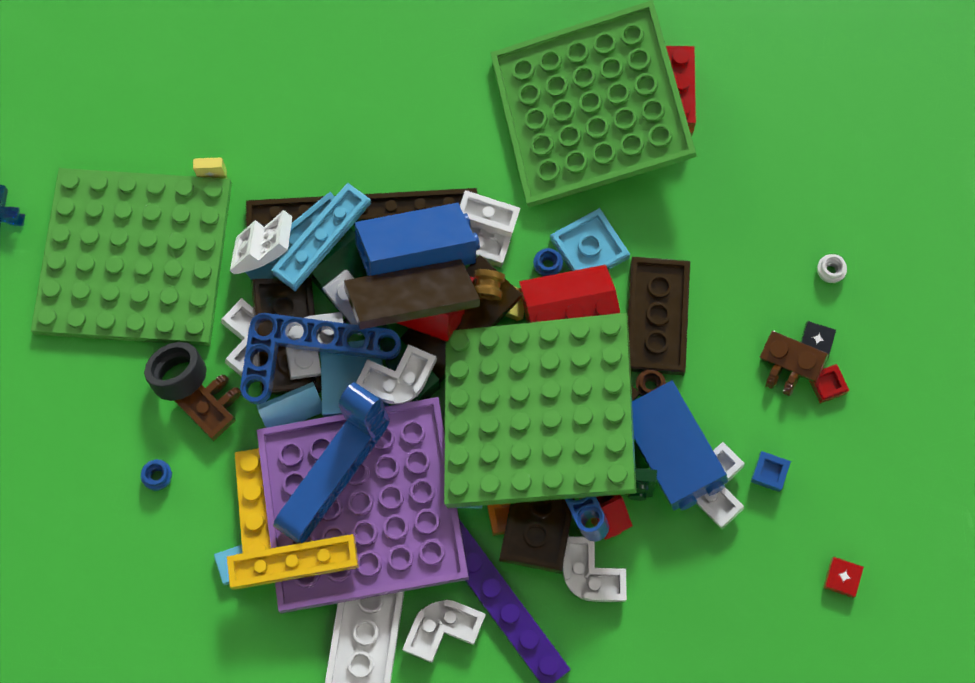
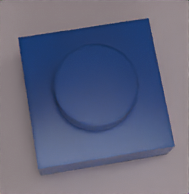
M761 451L750 482L780 492L791 461Z

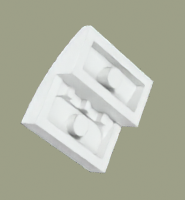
M465 190L460 208L463 214H468L472 233L476 232L479 238L480 249L476 250V258L481 255L491 265L502 267L520 208Z
M283 210L265 227L256 220L236 237L230 271L233 274H239L257 269L274 261L288 251L292 216Z

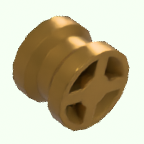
M487 269L475 270V278L477 279L475 289L479 298L501 300L502 291L500 286L505 280V274Z

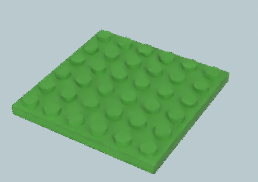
M653 0L490 52L526 203L529 208L697 157Z
M59 168L31 332L34 335L156 343L183 342L191 345L211 346L232 188L231 179Z
M627 313L453 331L452 336L446 341L444 504L447 508L637 493Z

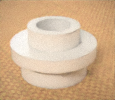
M825 255L818 262L817 273L825 282L837 283L845 277L847 265L839 255ZM827 267H834L836 273H830L827 270Z

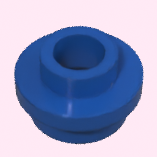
M542 249L534 257V268L541 276L558 274L562 269V256L554 249ZM550 260L553 262V266L545 267L543 262Z
M151 460L141 470V481L150 490L164 489L171 482L172 470L163 460ZM156 471L162 472V477L159 480L152 479V475Z

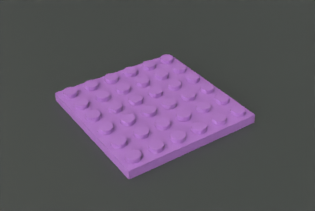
M438 397L385 406L390 419L385 433L305 541L310 542L353 534L356 541L359 568L276 582L277 604L280 613L469 580L457 507L447 508L444 504L445 431ZM343 414L257 429L271 548L297 544L273 527L274 520L346 422Z

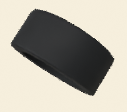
M176 342L157 350L146 363L144 374L146 381L156 395L161 399L173 401L183 399L194 393L205 380L207 368L195 347L189 343ZM189 362L186 370L179 376L169 380H162L165 373L172 367L180 363Z

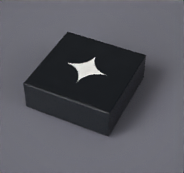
M807 321L800 342L830 355L836 330Z

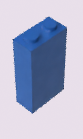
M459 203L355 222L356 247L368 276L461 259L464 265L476 263V250L480 249L478 235L476 232L472 233L469 216L467 213L463 214Z
M673 381L632 401L634 441L649 468L657 470L656 480L673 511L678 508L681 511L686 510L698 502L697 498L706 493L712 496L725 488L724 484L728 482L727 474Z

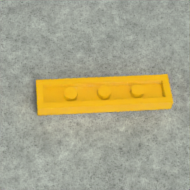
M259 448L235 452L242 553L270 549Z
M353 534L227 556L229 583L232 590L359 568L356 541Z

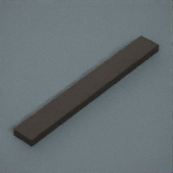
M477 188L364 194L371 199V204L356 222L453 203H459L460 205L465 190L477 194ZM324 196L246 200V228L255 220L265 227L283 210L292 216V222H294Z

